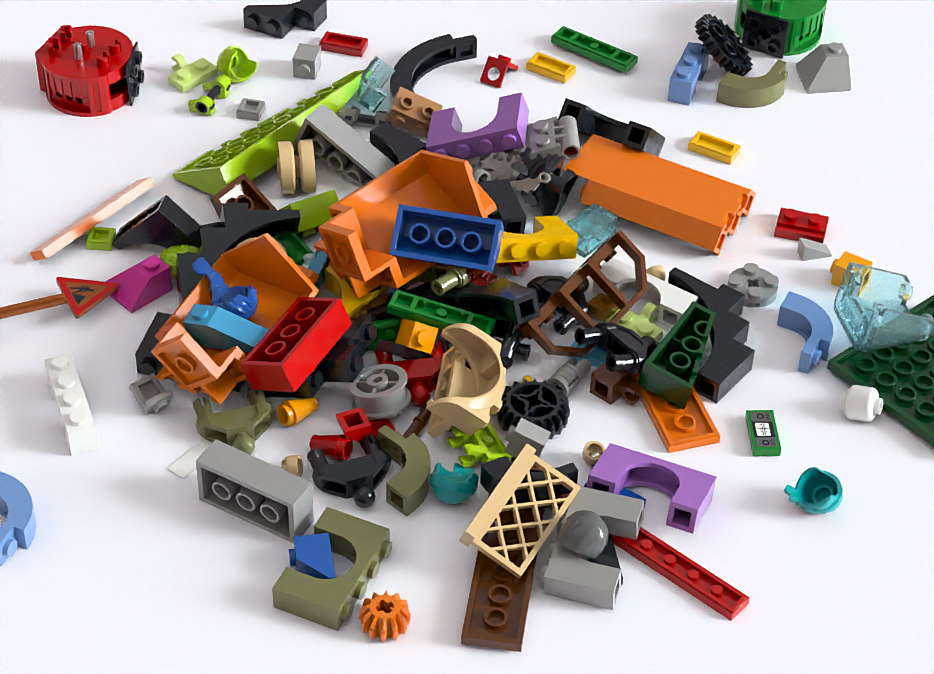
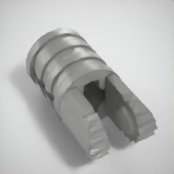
M570 358L547 380V384H556L557 390H563L564 395L567 396L588 374L592 363L587 359L577 362L575 358Z

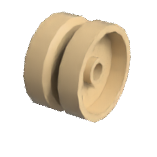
M312 139L299 140L297 156H294L291 141H278V157H276L281 194H294L296 191V179H299L300 188L303 193H316L315 159Z

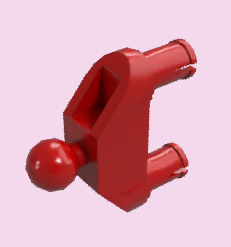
M437 340L438 348H436L434 342L430 358L393 362L391 354H384L378 349L375 350L378 364H392L406 371L408 380L405 387L409 389L412 398L411 402L415 405L422 406L426 404L430 399V393L437 387L442 358L445 353L444 343L440 340Z

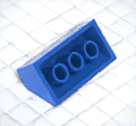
M399 204L389 255L493 272L500 252L504 226L502 220Z

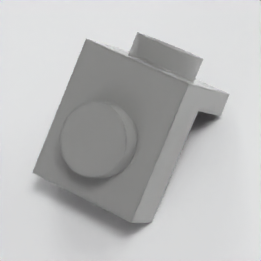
M154 373L131 383L129 386L131 393L145 415L153 411L159 413L169 406L173 395L170 389L164 390L158 378H155L156 375Z

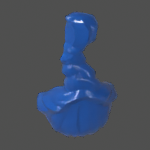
M199 257L192 263V269L197 275L208 277L210 282L209 290L212 293L211 306H218L246 320L256 313L258 291L254 287L249 285L229 288L224 283L221 275L211 268L204 257Z

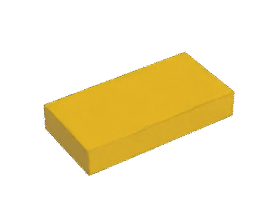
M537 52L526 62L527 70L564 84L576 73V66Z
M700 131L688 143V150L730 165L741 149V146Z

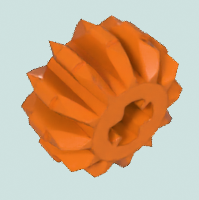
M386 590L383 595H378L374 592L372 599H364L363 607L359 611V620H361L363 633H369L371 640L381 637L384 643L388 637L396 641L398 634L406 633L407 625L411 621V613L408 609L407 600H401L398 593L390 596Z

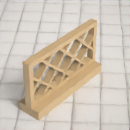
M526 444L458 540L466 547H469L471 544L517 578L522 576L581 489L579 485L534 454L536 449L529 444ZM533 465L543 471L544 481H531L529 470ZM525 477L526 483H521V481ZM561 484L571 492L567 498L556 499L553 485ZM547 486L550 500L536 501L533 488ZM527 488L530 502L517 504L514 494L515 490ZM510 499L511 505H505ZM557 504H562V506L558 510ZM551 505L554 515L553 519L541 521L538 507ZM532 508L535 522L521 523L518 509ZM512 510L515 524L501 526L499 513ZM495 521L496 527H490L492 523ZM542 526H547V528L543 532ZM536 527L539 537L538 541L525 543L523 529ZM517 530L520 544L506 546L503 531ZM497 532L500 547L491 548L481 541L485 534ZM527 548H532V550L528 554ZM521 549L524 561L520 567L509 561L507 551Z

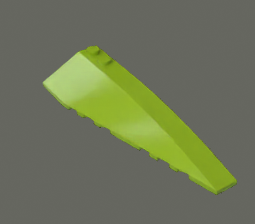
M371 69L354 71L333 82L332 86L315 92L316 96L297 102V107L291 110L286 108L258 123V127L240 133L241 137L227 140L220 144L222 148L216 151L211 149L174 172L172 174L173 177L213 196L244 173L254 183L256 177L277 164L278 141H291L293 144L305 118L322 103L336 114L371 75Z

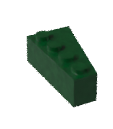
M693 301L645 361L638 384L685 410L716 313Z

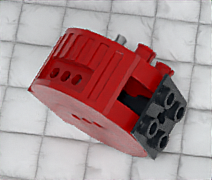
M62 25L35 52L40 91L46 93L48 102L55 109L78 117L107 115L128 102L132 106L135 97L139 96L140 84L144 83V70H141L140 67L143 56L142 51H139L138 42L136 41L133 46L128 36L110 27L87 25L72 28L71 25Z

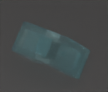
M375 56L362 73L356 101L375 113L387 97L382 88L395 70Z

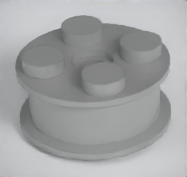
M378 364L362 369L353 383L348 382V390L354 396L352 408L362 407L368 419L397 418L400 412L409 406L412 399L409 389L405 387L408 380L406 371L392 364Z

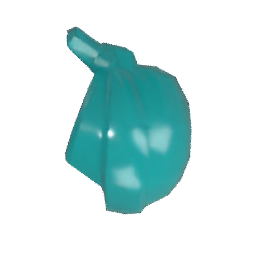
M437 463L430 475V485L433 488L434 495L441 502L460 504L475 494L478 488L479 477L474 473V469H464L458 463L454 464L453 472L445 469L441 463Z
M810 467L800 475L795 488L787 484L784 492L789 495L788 499L791 503L800 505L804 511L815 515L826 514L836 510L843 500L844 489L838 477L833 473L821 470L818 467Z

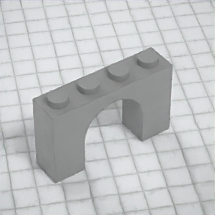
M580 486L581 489L565 511V519L560 518L557 526L558 534L566 523L568 516L576 511L587 510L595 512L605 522L609 534L636 540L644 518V500ZM552 541L548 554L550 558L549 563L543 564L540 574V581L544 582V594L613 610L621 588V569L586 561L574 551L559 544L558 541Z

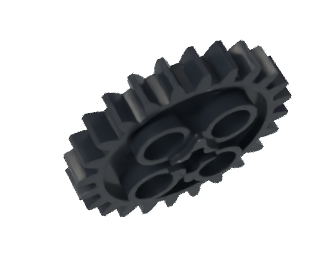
M709 13L708 15L704 14L695 22L696 25L694 27L697 29L695 32L699 35L698 39L703 42L702 47L708 50L707 54L712 55L713 61H716L720 68L723 66L726 72L730 71V73L740 76L746 75L752 69V58L748 56L749 52L744 48L745 44L739 41L740 37H736L735 31L728 24L724 25L722 19L718 20L715 15L712 17Z

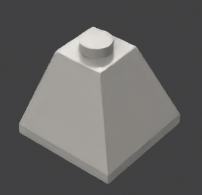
M843 43L820 44L796 64V70L807 94L851 91L849 55Z

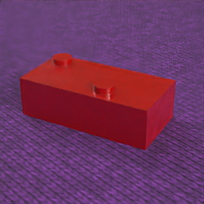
M298 297L240 363L253 390L295 392L352 325L341 299Z

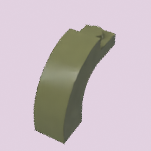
M778 59L771 70L760 77H743L727 72L718 83L716 102L738 108H757L776 102L784 95L788 72L785 71L787 62Z
M384 425L378 430V443L382 451L387 452L390 458L403 468L400 473L386 482V502L407 517L424 502L428 495L431 474L430 454L423 441L414 433L405 439L399 432Z

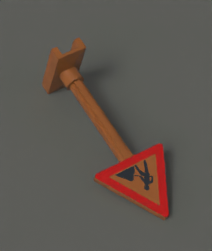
M57 277L56 283L61 294L0 307V319L62 304H68L74 317L79 319L118 290V284Z

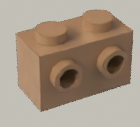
M400 87L393 98L386 120L397 127H403L412 131L417 136L428 138L432 112L442 110L443 105Z

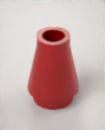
M314 434L310 439L309 447L310 450L314 449L315 452H317L316 448H320L324 451L325 456L341 462L350 458L353 451V441L344 434Z

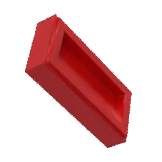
M326 31L319 46H321L323 51L362 57L368 47V38Z

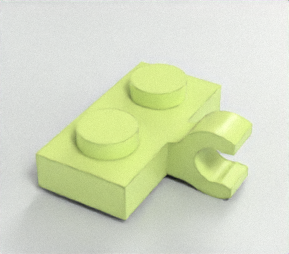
M178 53L171 57L176 64L172 66L175 72L168 75V83L180 92L185 93L218 75V70L215 65L203 57L188 64L184 56Z
M648 302L643 307L640 315L629 310L616 323L633 330L640 337L650 336L656 342L663 338L664 330L653 324L658 318L657 315L653 314L658 309V306L652 302ZM618 309L612 316H610L606 320V323H608L620 309Z

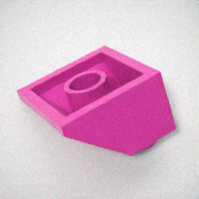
M156 255L146 258L105 281L118 284V290L112 293L110 297L130 313H134L173 290L170 266Z

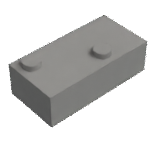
M216 439L196 460L199 500L293 544V536H302L314 522L312 482Z

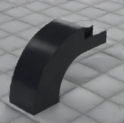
M507 456L481 464L480 484L490 495L513 464ZM574 463L555 468L577 484L578 469ZM530 472L532 482L545 480L543 472ZM525 477L521 481V483H526ZM561 484L553 485L556 499L558 495L571 492ZM547 486L533 488L536 501L550 500ZM527 488L515 490L514 494L517 504L530 502ZM551 505L541 506L538 509L549 508Z

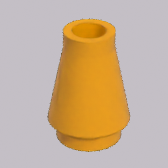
M314 397L282 401L276 409L277 418L283 426L289 425L293 427L313 412H316L318 410V402Z

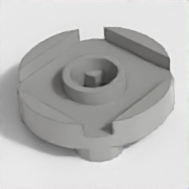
M747 263L744 267L734 270L729 275L727 286L745 294L743 306L751 307L752 303L759 304V307H765L776 299L779 279L769 271L759 268L757 264Z

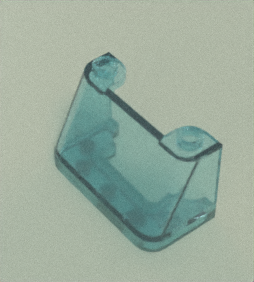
M849 262L835 296L834 312L855 350L868 352L923 341L934 333V318L932 315L926 313L921 316L913 315L906 306L907 300H910L913 294V286L906 275Z

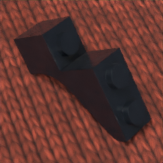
M300 0L292 4L247 5L243 8L244 28L283 39L295 26L315 32L327 19V0Z

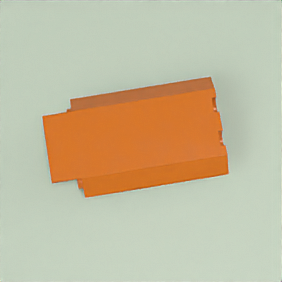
M595 134L580 149L579 157L570 160L563 169L564 171L567 168L571 169L578 176L588 179L587 184L583 185L580 191V203L585 206L602 210L700 246L718 255L727 234L734 235L741 215L748 216L756 193L751 189Z

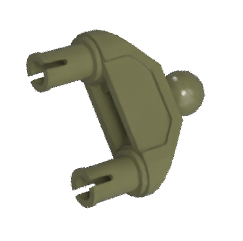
M436 263L400 288L406 290L417 282H431L433 292L441 296L453 287L461 288L469 283L466 273L467 268Z
M252 388L246 394L251 406L213 413L208 398L202 397L204 406H202L200 398L196 399L193 403V408L198 418L195 426L198 433L204 439L213 442L215 439L247 454H252L255 449V441L269 428L274 419L275 412L273 406L266 401L264 391L257 390L258 395H256Z

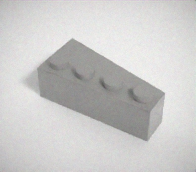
M323 103L305 118L293 142V147L297 149L299 140L312 139L314 159L317 160L319 158L328 163V168L334 172L341 171L345 173L346 179L360 187L396 165Z

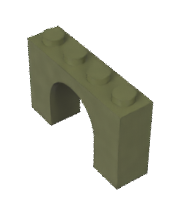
M326 507L314 525V534L329 533L331 552L349 559L353 563V567L344 575L332 579L315 578L286 567L272 588L273 607L338 631L343 622H347L351 618L356 601L362 600L368 582L370 579L376 578L380 563L383 558L387 559L389 557L393 543L390 542L389 528Z

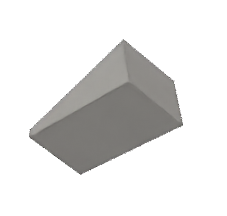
M799 237L797 252L802 261L832 257V253L826 244Z

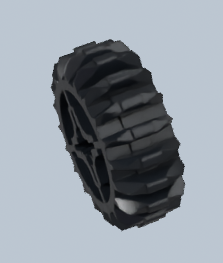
M524 378L522 383L514 381L512 386H506L501 398L502 406L497 412L498 424H501L503 431H508L511 425L517 427L520 419L523 418L551 432L548 438L551 440L555 434L560 435L563 428H566L568 417L570 416L568 397L564 395L563 390H557L556 384L548 385L546 380L542 383L537 382L536 378L531 382Z

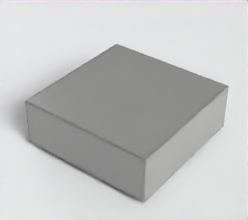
M243 98L236 111L237 118L259 121L266 108L265 101Z

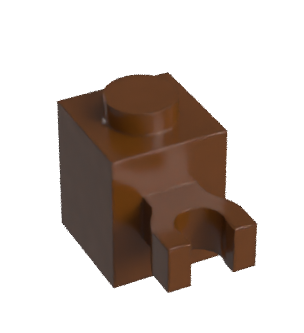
M604 362L591 373L590 393L610 405L622 397L633 406L639 401L640 396L636 395V393L641 389V385L631 382L632 374L626 370L609 372Z

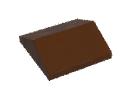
M245 173L210 199L219 219L221 217L222 203H248L249 211L277 210Z

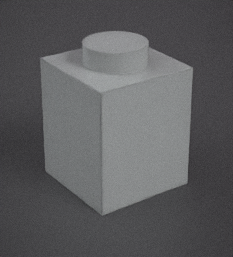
M298 44L292 58L293 77L316 79L322 65L321 46Z
M521 418L517 427L510 426L504 440L509 442L504 452L517 458L525 445L529 444L536 449L534 454L539 457L551 432Z

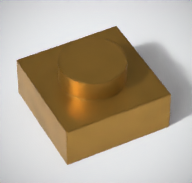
M603 293L598 294L587 302L588 313L605 321L619 309Z

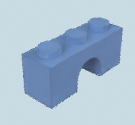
M688 42L670 77L667 101L690 105L696 92L697 80L702 81L708 68L709 54H707L708 50L702 47V44Z

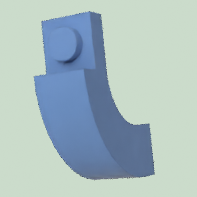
M789 291L780 305L777 326L792 330L806 340V344L801 351L798 371L808 374L812 365L817 366L820 359L827 361L833 337V324L826 311L816 302Z
M0 471V515L6 518L0 527V566H2L8 557L15 553L17 546L28 550L35 537L36 518L32 498L26 486L15 477Z

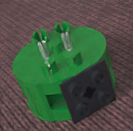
M737 0L734 31L739 35L742 43L745 44V48L783 59V56L802 54L813 49L821 39L827 0Z

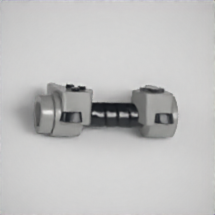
M354 105L339 111V118L348 125L354 126L355 122L378 126L385 122L391 124V122L386 120L388 111H376L375 116L360 114L361 109Z

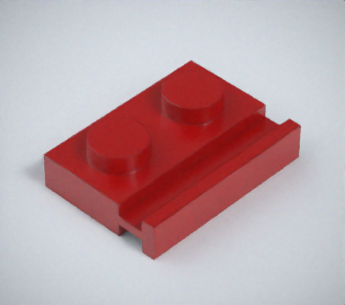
M781 207L774 237L799 241V237L823 243L829 216Z

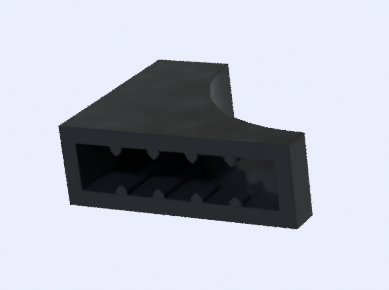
M165 195L123 225L112 244L119 250L133 244H153L167 249L176 245H188L198 248V229L201 225L170 197Z

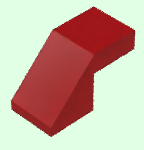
M362 407L335 414V418L344 435L358 443L365 436L372 443L370 435H375L378 440V430L384 425L395 431L389 419L383 418L369 421Z

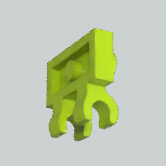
M490 422L484 429H479L471 436L453 426L451 430L455 437L447 438L451 448L456 449L463 446L467 455L458 457L463 467L473 466L478 461L485 463L507 456L509 460L512 458L511 455L504 452L506 447Z

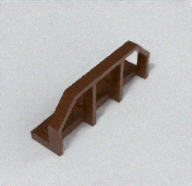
M621 230L605 241L539 307L540 317L523 323L517 330L523 334V339L527 337L531 340L533 338L547 355L582 358L596 345L595 343L587 344L584 348L554 345L538 326L542 322L547 324L557 314L554 310L558 306L560 309L565 307L583 328H594L597 325L570 296L572 291L577 293L587 284L585 278L588 275L620 309L608 322L616 324L648 291L645 256ZM618 245L634 261L637 293L629 301L600 271L603 268L600 263L603 260L607 263L617 254L615 248Z

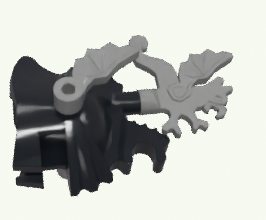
M529 147L520 153L521 161L524 162L523 165L528 169L527 176L512 168L514 163L519 162V159H516V155H513L512 160L508 162L507 157L509 154H505L503 151L501 153L503 160L498 161V158L494 159L493 157L496 153L492 152L486 160H481V163L484 164L481 166L482 169L494 170L489 172L491 181L508 178L513 180L510 181V184L516 187L518 191H521L520 195L524 198L525 203L530 204L531 207H540L543 216L558 215L579 177L568 168L560 177L564 156L559 157L558 154L551 155L548 153L545 158L541 154H537L535 159H530L532 149Z

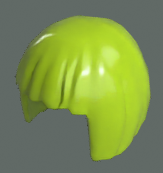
M237 45L228 46L222 50L216 62L219 74L228 76L231 83H241L248 80L257 69V62L249 60L245 50Z

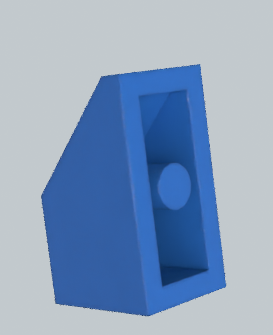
M329 533L293 536L294 549H288L290 567L296 566V571L315 578H336Z

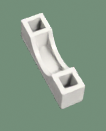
M615 258L601 265L603 268L600 271L625 298H632L637 293L635 267ZM646 273L648 291L640 299L657 305L658 323L672 328L693 301L697 303L698 297ZM593 280L592 292L606 295Z
M72 354L44 359L48 384L53 400L57 401L71 456L99 450L96 426Z

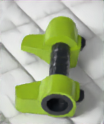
M222 74L213 82L204 83L202 87L209 91L208 94L200 96L199 99L189 100V111L211 116L216 110L214 100L216 98L225 99L230 94V78Z

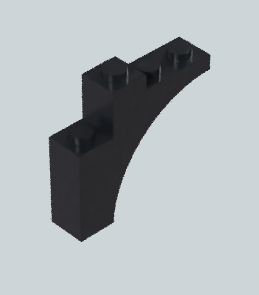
M361 313L352 322V325L295 392L263 390L264 396L313 398L324 382L353 383L364 368L362 356L377 337V328L373 323L370 313Z

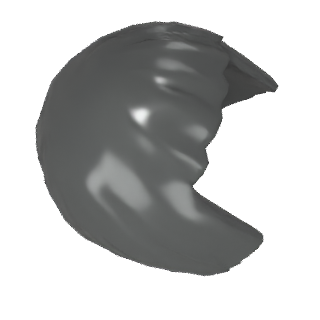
M580 510L568 516L566 523L556 535V540L567 549L576 552L583 559L596 558L602 553L608 542L609 533L607 525L592 511Z

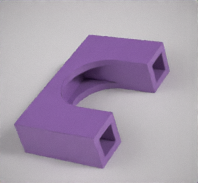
M522 92L499 97L495 118L485 127L472 132H462L463 125L455 107L432 112L426 143L427 151L459 159H467L491 154L492 152L524 147L529 108Z
M609 443L589 473L586 487L619 494L623 488L632 486H647L661 490L672 498L666 525L693 534L712 500L717 476Z

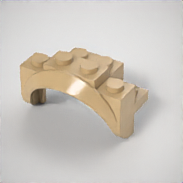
M457 323L449 325L442 330L441 336L454 346L443 354L434 400L430 399L427 402L426 409L431 411L427 433L434 438H437L445 431L448 432L453 426L471 436L479 429H484L490 421V415H495L502 406L501 398L506 385V368L503 367L500 357L501 343L473 325ZM467 362L469 363L471 369L465 366Z

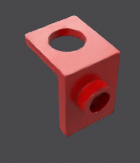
M499 54L498 58L489 55L480 81L501 88L507 68L518 70L519 66L510 63L511 58ZM494 67L498 68L500 72L499 77L496 80H490L488 77L489 70Z

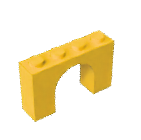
M558 216L534 217L533 233L516 234L503 231L500 252L496 263L576 259L578 234Z

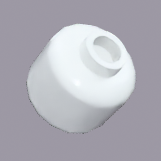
M853 385L849 390L843 392L841 411L845 412L848 419L871 422L876 414H881L883 399L879 398L878 391L875 388Z

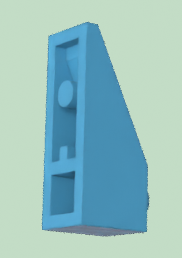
M194 304L183 322L186 331L201 347L228 350L238 346L246 353H250L269 331L218 306Z

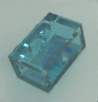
M594 203L589 208L582 210L575 218L567 221L566 224L578 234L577 254L586 258L616 234L618 216Z

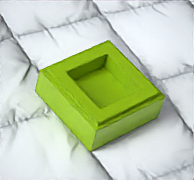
M91 228L86 241L87 250L112 251V242L116 237V228Z

